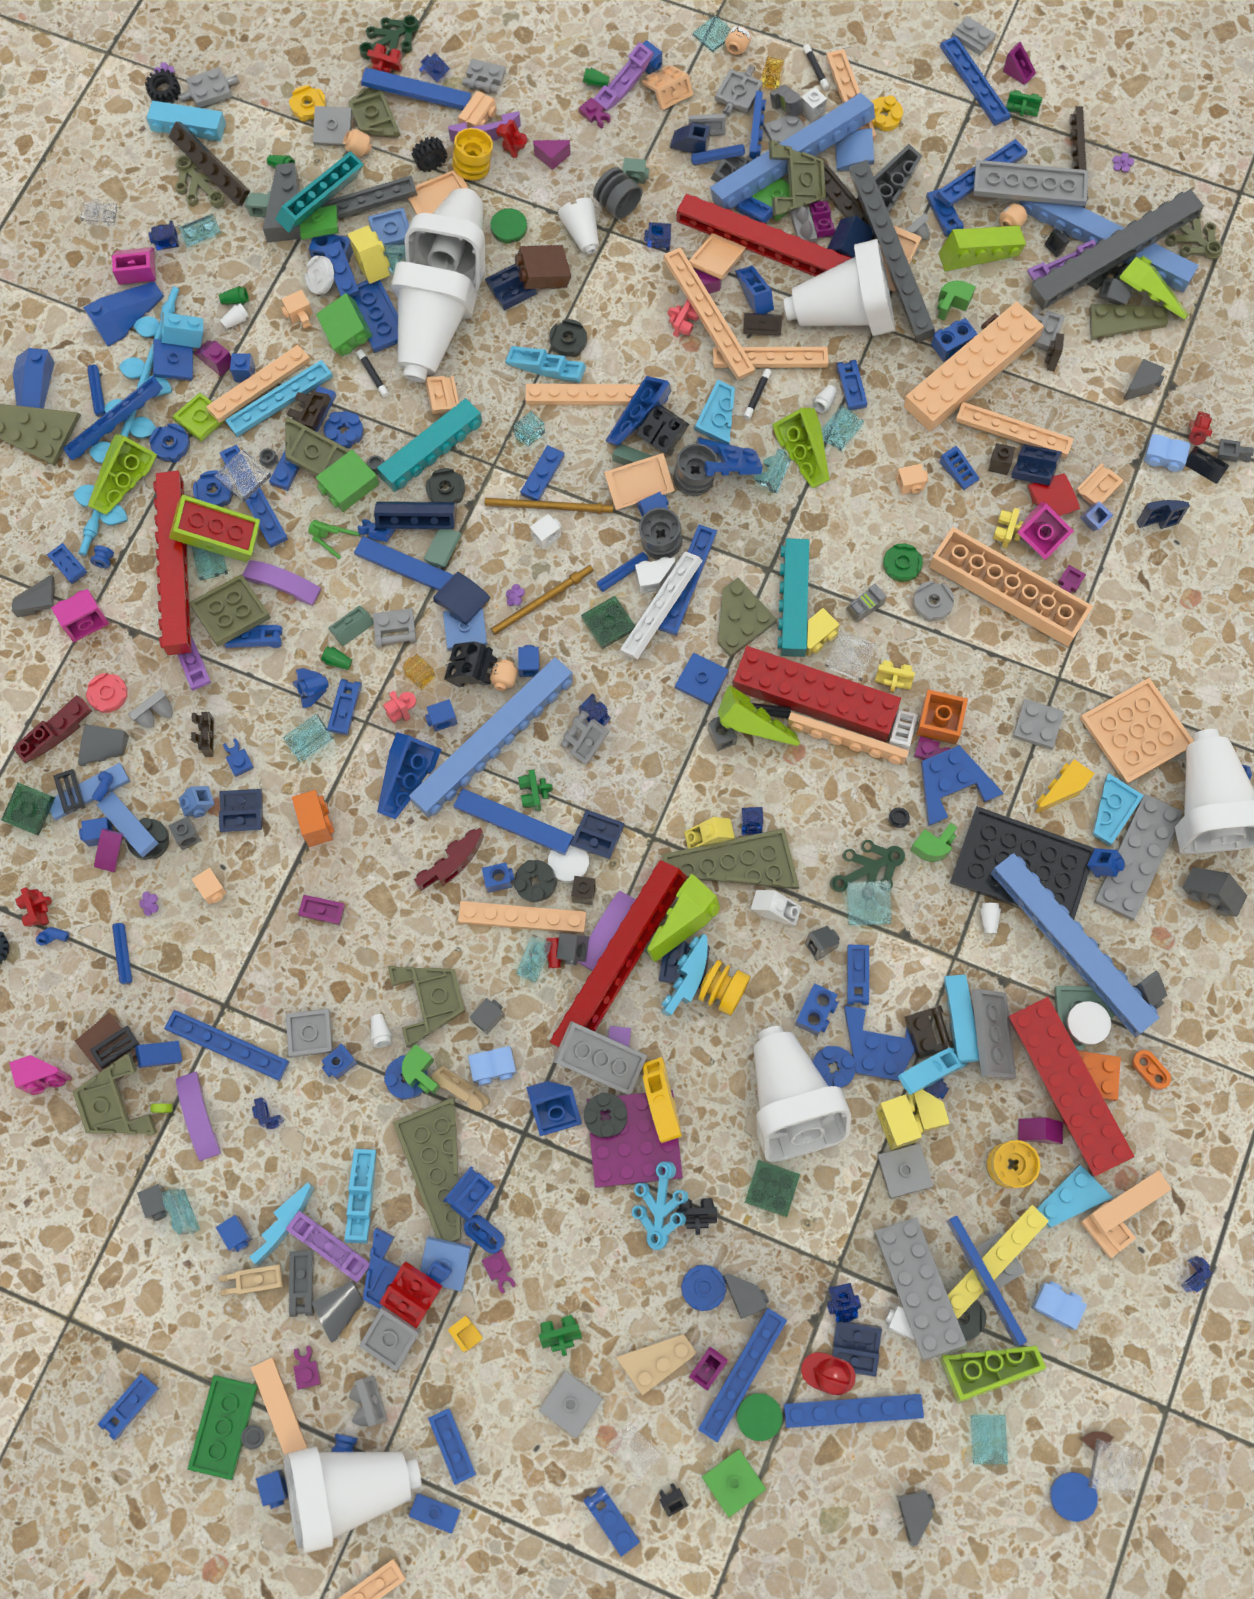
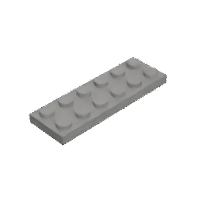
M976 160L973 196L1086 206L1088 170Z
M1144 794L1118 848V852L1124 859L1125 867L1123 871L1118 872L1117 877H1105L1094 903L1131 921L1136 918L1183 811Z
M914 1218L876 1230L875 1236L922 1361L924 1362L967 1348V1343L918 1219Z

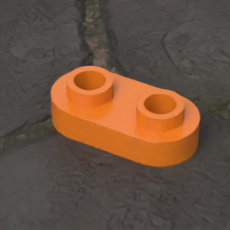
M1141 1050L1133 1056V1067L1151 1088L1162 1090L1169 1086L1171 1075L1153 1053L1148 1050ZM1140 1059H1144L1146 1061L1145 1066L1140 1064ZM1155 1076H1159L1161 1078L1160 1083H1157L1155 1081Z

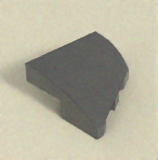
M743 156L723 159L710 179L719 182L753 159L749 156L747 159Z
M54 576L46 577L13 598L12 612L16 617L35 615L38 610L51 609L54 606Z
M85 724L80 744L78 765L86 766V763L97 760L101 762L109 757L123 756L129 739L128 734L124 730Z
M350 1281L311 1302L331 1343L338 1339V1335L349 1324L352 1316L364 1303L355 1281Z

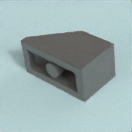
M1143 359L1123 399L1129 400L1153 392L1155 386L1160 387L1165 377L1161 375L1164 367Z
M828 926L809 933L805 945L815 960L818 961L838 948L840 938L834 929L830 930Z
M1156 970L1135 987L1140 990L1143 995L1142 998L1147 1004H1151L1155 1009H1158L1164 1004L1162 999L1167 996V992L1161 976Z
M729 1273L723 1276L741 1319L767 1308L765 1303L769 1302L764 1289L760 1290L757 1285Z
M924 1489L897 1496L908 1542L912 1547L918 1545L933 1517L932 1509L935 1508L932 1495L927 1494V1491Z

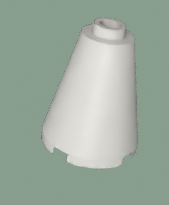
M591 198L576 199L577 203L571 205L568 202L562 206L558 214L581 252L592 254L599 247L595 207Z

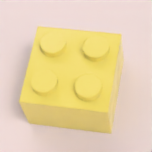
M365 226L348 233L347 235L357 264L368 283L371 284L390 276L388 271L390 263L387 257H384L383 252L385 248L382 241H379L376 232H372L369 226Z
M906 1094L882 1102L875 1109L891 1151L916 1143L922 1137L923 1129L919 1120H915L913 1102L911 1099H907Z

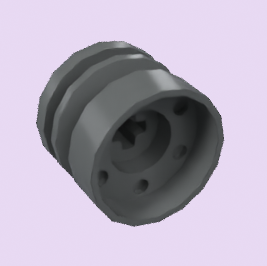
M613 167L606 171L599 178L593 190V197L603 207H606L616 219L628 216L637 207L643 194V189L634 180L629 179V176L619 167Z
M697 443L682 448L678 454L673 475L674 483L679 491L690 496L703 495L709 491L713 484L714 476L706 475L704 470L705 461L718 462L717 456L711 448Z
M655 508L643 515L639 523V533L644 551L650 557L658 560L663 557L671 558L676 555L682 546L683 539L678 516L666 508Z

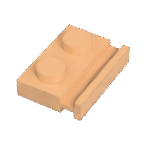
M445 376L426 377L425 383L432 414H445L459 404L453 376L447 378Z
M1102 463L1075 491V493L1082 495V498L1091 505L1099 501L1103 504L1124 481L1109 468L1103 467Z
M1104 1202V1203H1103L1101 1206H1099L1096 1210H1098V1209H1100L1101 1207H1103L1104 1205H1106L1107 1202ZM1089 1215L1080 1222L1109 1259L1113 1258L1136 1239L1123 1222L1103 1235Z

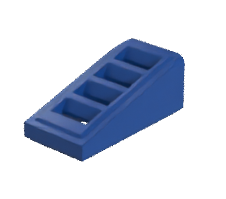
M954 446L941 456L939 463L963 490L980 479L957 446ZM969 475L970 478L964 481L963 478Z

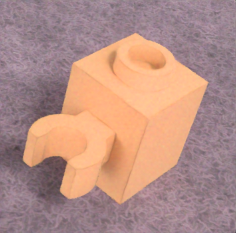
M302 290L281 299L284 306L281 310L285 318L289 317L292 324L300 321L304 329L311 326L308 317L313 315Z

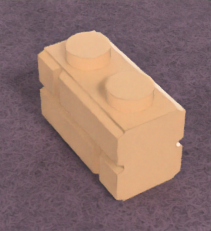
M476 91L458 116V124L466 122L467 128L488 124L489 119L494 118L497 112L494 98Z

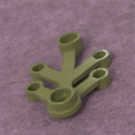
M187 155L178 157L176 168L180 173L178 182L175 185L177 193L180 195L187 193L188 188L185 182L188 174L191 177L189 194L186 196L188 205L196 206L198 204L197 190L199 185L209 196L211 205L221 208L225 203L223 193L219 190L214 191L206 183V181H213L205 173H197L195 170L201 169Z
M1201 214L1197 217L1198 219L1190 221L1193 229L1186 224L1179 228L1186 235L1171 233L1165 239V244L1169 247L1175 246L1176 243H1197L1200 245V247L1183 245L1179 255L1184 258H1188L1190 254H1204L1209 259H1217L1222 254V245L1215 238L1216 225L1214 223H1206L1203 232L1207 235V240L1202 237Z

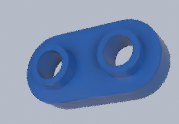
M473 1215L468 1222L465 1221L464 1231L467 1236L486 1252L494 1254L503 1248L505 1244L503 1234L480 1215Z

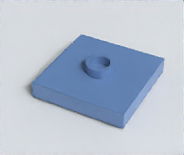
M404 207L368 217L372 232H376L379 241H382L385 249L405 244V235L409 228V223Z
M483 607L467 625L451 617L450 611H443L448 651L453 649L454 644L471 641L487 646Z
M428 1236L420 1271L427 1275L432 1263L436 1260L453 1270L440 1285L444 1288L462 1292L472 1246Z

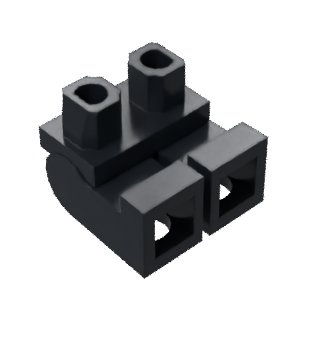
M656 405L636 435L652 444L664 454L671 456L675 450V445L678 440L680 441L690 424L664 406Z
M474 641L454 644L449 659L451 662L448 663L444 680L459 688L464 687L465 683L471 685H490V674L487 673V670L492 668L493 664L497 662V658L492 655L493 649Z

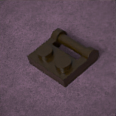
M941 1005L904 1017L917 1058H923L954 1047L944 1023ZM931 1015L934 1017L942 1042L938 1045L929 1019Z

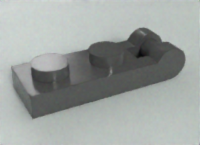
M313 1251L290 1252L289 1316L297 1317L298 1314L313 1316L314 1308L311 1303L313 1302ZM297 1298H305V1305H298Z

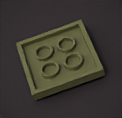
M242 574L189 602L192 610L217 647L271 619L269 613Z

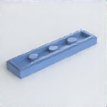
M121 763L105 770L113 776V781L106 794L131 782ZM99 774L79 784L85 805L94 801L92 795L101 782L98 779ZM72 787L75 802L78 803L75 789ZM66 790L64 791V794L67 801V805L71 806L70 799ZM59 795L45 801L54 820L68 815L63 811Z
M113 791L96 804L142 857L159 844Z

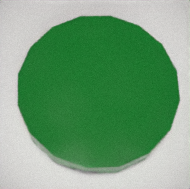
M502 209L493 215L490 222L494 238L503 243H511V241L515 240L517 242L527 232V219L523 213L516 209Z
M906 543L896 544L888 549L883 559V568L886 574L899 582H908L915 579L920 574L923 565L921 553L914 546Z
M755 1393L747 1396L740 1403L737 1409L736 1420L739 1429L746 1437L753 1441H766L778 1433L782 1425V1412L774 1398L766 1394Z

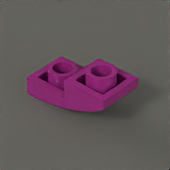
M818 201L809 204L817 238L833 236L835 227L831 219V210L828 202Z
M104 828L101 830L94 862L95 868L111 872L116 871L123 833Z

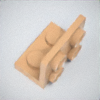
M671 65L664 67L658 73L649 74L646 79L642 80L644 86L655 91L659 108L662 110L694 95L689 75Z

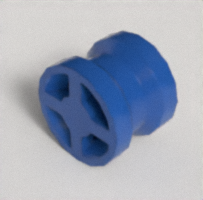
M95 546V554L91 557L90 562L97 567L108 569L111 564L110 558H113L114 552L105 546Z
M336 1433V1443L332 1447L331 1452H354L353 1447L357 1443L358 1438Z

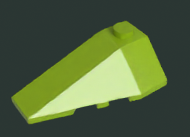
M800 408L773 423L772 426L779 444L790 454V459L796 462L800 468L799 471L810 486L816 488L830 481L822 429L815 408Z

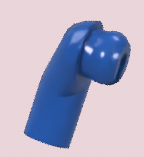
M102 771L98 775V779L101 782L92 795V798L98 802L102 801L113 781L112 774L107 771Z
M49 927L38 934L36 943L43 946L56 939L66 942L70 933L58 928Z

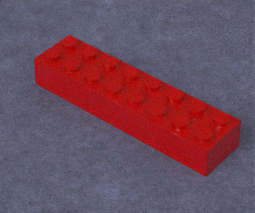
M750 646L745 648L732 687L745 695L778 706L790 707L792 711L883 742L887 741L901 701V697Z
M1049 997L1008 1016L1009 1022L1091 1175L1095 1177L1134 1158L1132 1150Z

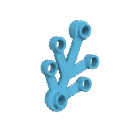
M661 1162L656 1168V1174L659 1177L657 1202L650 1193V1188L646 1183H638L634 1188L635 1194L644 1199L655 1216L653 1224L647 1215L645 1206L638 1205L632 1209V1216L635 1219H640L648 1232L647 1243L654 1250L663 1249L668 1243V1235L686 1222V1217L683 1213H673L670 1217V1222L663 1227L664 1218L680 1204L686 1203L688 1200V1193L685 1190H676L673 1193V1198L666 1203L668 1180L672 1179L676 1174V1168L672 1162ZM663 1167L666 1170L665 1174L662 1172ZM641 1186L644 1188L643 1193L640 1192ZM680 1193H681L682 1196H683V1198H682L681 1201L679 1200V1194H680ZM638 1209L641 1210L640 1216L638 1215ZM677 1216L680 1217V1222H679V1223H677V1221H676V1217H677ZM655 1235L658 1236L657 1242L655 1241Z

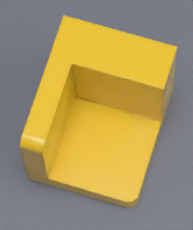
M466 1315L448 1329V1332L464 1353L483 1339Z

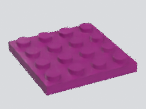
M646 1093L617 1096L624 1102L627 1109L625 1128L617 1136L609 1138H599L590 1132L595 1188L657 1182L659 1177L656 1174V1168L661 1162H672L675 1165L676 1174L669 1180L683 1179L679 1139L675 1138L664 1143L660 1142ZM609 1110L600 1112L602 1121L611 1119ZM664 1167L662 1169L663 1174L666 1172Z

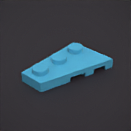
M717 380L694 430L721 443L730 444L735 387Z
M1108 773L1105 778L1092 835L1108 846H1111L1144 795Z
M1079 1165L1036 1209L1049 1220L1046 1225L1051 1228L1113 1197Z

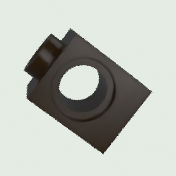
M996 443L988 471L1008 475L1015 447Z
M574 876L571 893L572 902L593 905L596 880L594 878Z

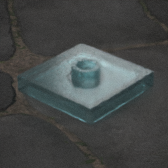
M890 881L847 882L848 925L891 924Z

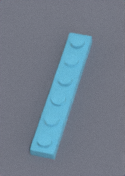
M320 360L225 419L236 437L296 401L295 396L298 392L303 394L309 393L317 388V386L333 378V374L325 363Z

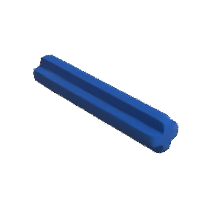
M743 144L693 153L691 160L694 165L743 156L745 155V147Z
M96 364L88 365L87 371L94 413L97 417L105 415L106 412L104 410L99 369Z
M644 552L639 553L598 580L597 587L601 591H605L635 571L636 564L648 561L647 555Z
M115 923L112 925L118 976L119 982L124 985L132 982L126 930L123 923Z

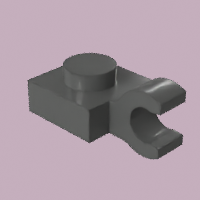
M1220 439L1217 459L1237 462L1238 458H1240L1243 462H1250L1251 456L1254 454V448L1241 447L1240 441Z

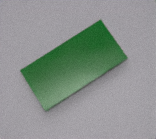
M213 1375L187 1470L228 1480L234 1479L243 1446L241 1434L248 1426L258 1385Z

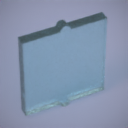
M714 15L692 32V35L701 42V45L714 52L725 43L731 28L727 26L726 22H722Z

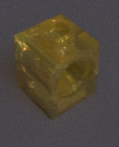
M767 56L762 72L761 81H763V87L777 89L780 86L784 70L783 59Z
M418 654L414 657H409L404 662V666H402L404 674L421 690L436 677L434 669Z

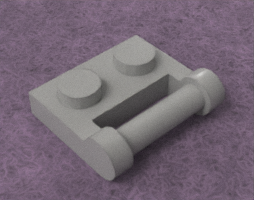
M412 608L373 613L376 647L410 641V643L417 642ZM409 630V633L382 637V634Z

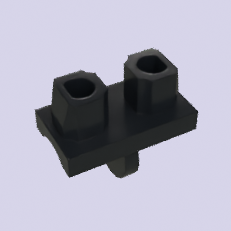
M712 1198L701 1199V1208H692V1200L688 1199L686 1203L680 1204L679 1209H677V1213L681 1212L686 1217V1229H695V1235H700V1229L709 1228V1223H717V1207H714ZM677 1216V1223H679L680 1217Z

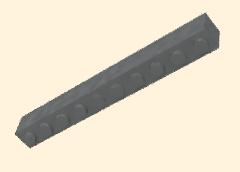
M864 160L849 167L850 177L874 237L878 239L882 257L915 340L919 343L933 337L935 328L867 160Z
M1191 189L1178 193L1173 200L1163 202L1158 209L1153 212L1148 211L1138 221L1133 220L1123 230L1115 231L1108 239L1100 240L1093 248L1083 250L1078 257L1068 259L1063 266L1055 267L1048 275L1035 279L1032 282L1030 295L1039 307L1044 310L1199 217L1204 205Z

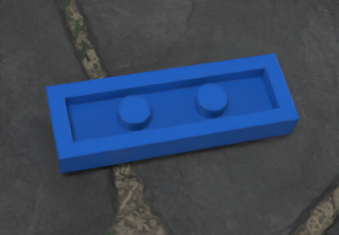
M338 241L323 247L325 256L333 265L334 280L340 295L342 296L347 293L350 297L360 294L341 242Z
M547 445L521 489V496L539 501L564 459L565 453Z
M448 1408L429 1417L428 1420L454 1485L477 1475L451 1409Z

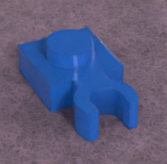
M367 519L362 520V526H357L359 534H369V538L387 542L395 532V529H376L375 523H371Z
M234 738L235 746L233 748H228L226 743L223 744V747L228 754H231L226 759L234 776L237 777L254 769L246 750H240V744Z

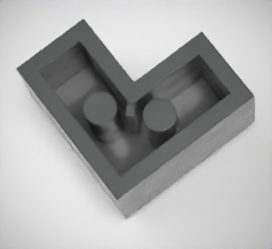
M1197 867L1192 868L1182 887L1191 900L1210 903L1215 908L1216 913L1224 917L1228 915L1237 917L1248 896L1230 873Z

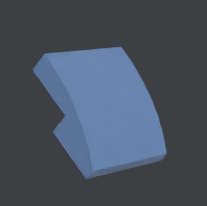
M872 128L856 130L835 143L837 171H850V166L867 160L869 165L874 164Z

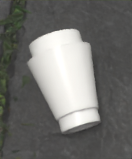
M241 303L237 306L235 304L220 321L228 329L247 321L246 318L249 315Z
M827 385L826 388L814 397L812 406L817 412L825 413L830 409L837 392L836 388L832 385Z
M982 903L980 912L984 933L995 934L997 933L1001 913L999 903Z
M376 1014L371 1016V1043L374 1044L375 1048H383L390 1045L392 1035L383 1015Z

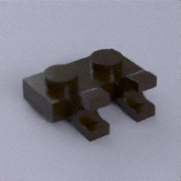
M312 391L310 396L298 392L295 400L300 401L299 406L303 410L298 411L289 408L287 416L315 431L331 401V397L329 394Z
M201 712V715L192 713V722L198 724L201 735L191 732V741L198 744L199 751L201 750L205 757H213L214 718L210 712Z

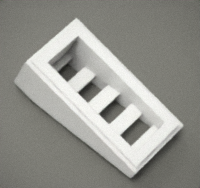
M898 710L889 742L890 745L909 750L918 714ZM900 719L910 721L912 723L910 724L900 721Z

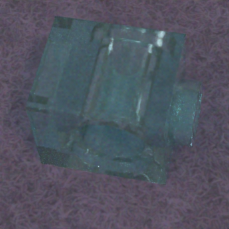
M532 411L514 424L516 439L520 443H525L528 447L545 433L544 423Z

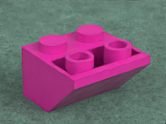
M154 247L116 251L112 255V272L119 285L156 281Z
M32 1055L9 1062L15 1087L31 1095L41 1094L45 1091L44 1089L51 1086L53 1088L66 1084L65 1081L72 1079L70 1074Z

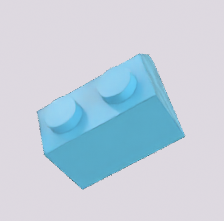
M162 313L161 343L194 348L201 347L203 318Z

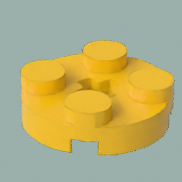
M311 85L296 88L292 92L293 96L289 99L292 113L302 122L314 119L315 106L326 107V100L322 90L311 88Z
M888 95L871 101L874 104L875 119L871 121L873 128H881L880 131L883 132L896 129L903 116V108L896 101V98ZM882 112H886V113H888V116H885L884 114H881V113H882Z

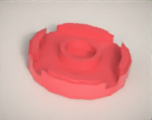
M108 673L95 676L89 682L86 692L88 703L96 711L102 713L118 710L125 703L128 695L125 682L118 675Z

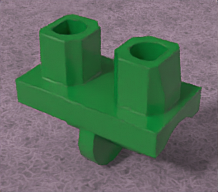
M1018 90L1010 91L1006 108L1008 111L1020 113L1019 116L1021 117L1024 114L1037 117L1043 97L1033 93L1031 95L1023 94Z
M528 770V775L518 777L520 790L529 788L532 790V794L521 795L523 808L535 807V811H541L539 794H542L543 799H548V793L553 791V785L546 784V779L541 778L539 779L540 785L537 786L535 770Z
M572 1315L561 1318L563 1328L554 1330L552 1321L541 1323V1334L538 1335L542 1348L551 1347L552 1352L561 1350L562 1356H567V1348L574 1347V1340L582 1338L579 1325L576 1324Z

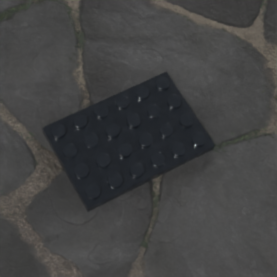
M976 806L950 883L1020 908L991 875V872L997 865L1014 853L1025 861L1026 867L1030 872H1034L1039 877L1043 887L1051 890L1055 896L1054 899L1059 905L1062 904L1067 908L1069 916L1074 920L1090 872V868L1087 865L1095 848Z

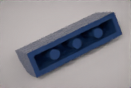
M377 501L375 504L374 518L376 529H455L456 502Z

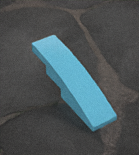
M511 346L505 361L508 365L528 372L579 383L586 369L584 362L568 361L565 356L547 354L545 349Z
M966 975L945 976L944 984L948 998L947 1007L951 1021L950 1030L956 1056L961 1063L979 1061L977 1034Z
M354 1149L348 1188L349 1199L346 1213L345 1243L368 1244L376 1150Z
M310 1183L305 1184L273 1212L279 1220L261 1234L266 1243L249 1257L254 1264L260 1265L288 1235L289 1232L285 1230L298 1211H304L314 1190Z

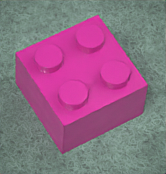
M88 589L79 591L74 596L61 600L51 607L61 627L73 643L109 624L100 605Z

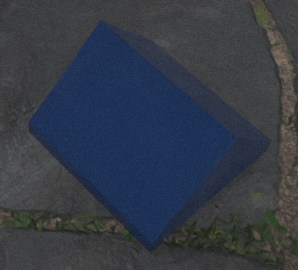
M857 215L840 219L827 249H832L839 254L854 258L856 257L854 244L870 241L874 234L871 227Z

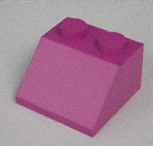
M1041 502L1026 517L1017 531L1044 560L1074 532L1044 502Z

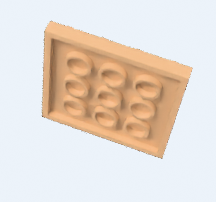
M1150 678L1080 717L1125 784L1133 782L1186 752L1187 746L1194 742Z

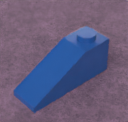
M753 265L736 270L735 273L753 312L767 314L773 311L772 290Z

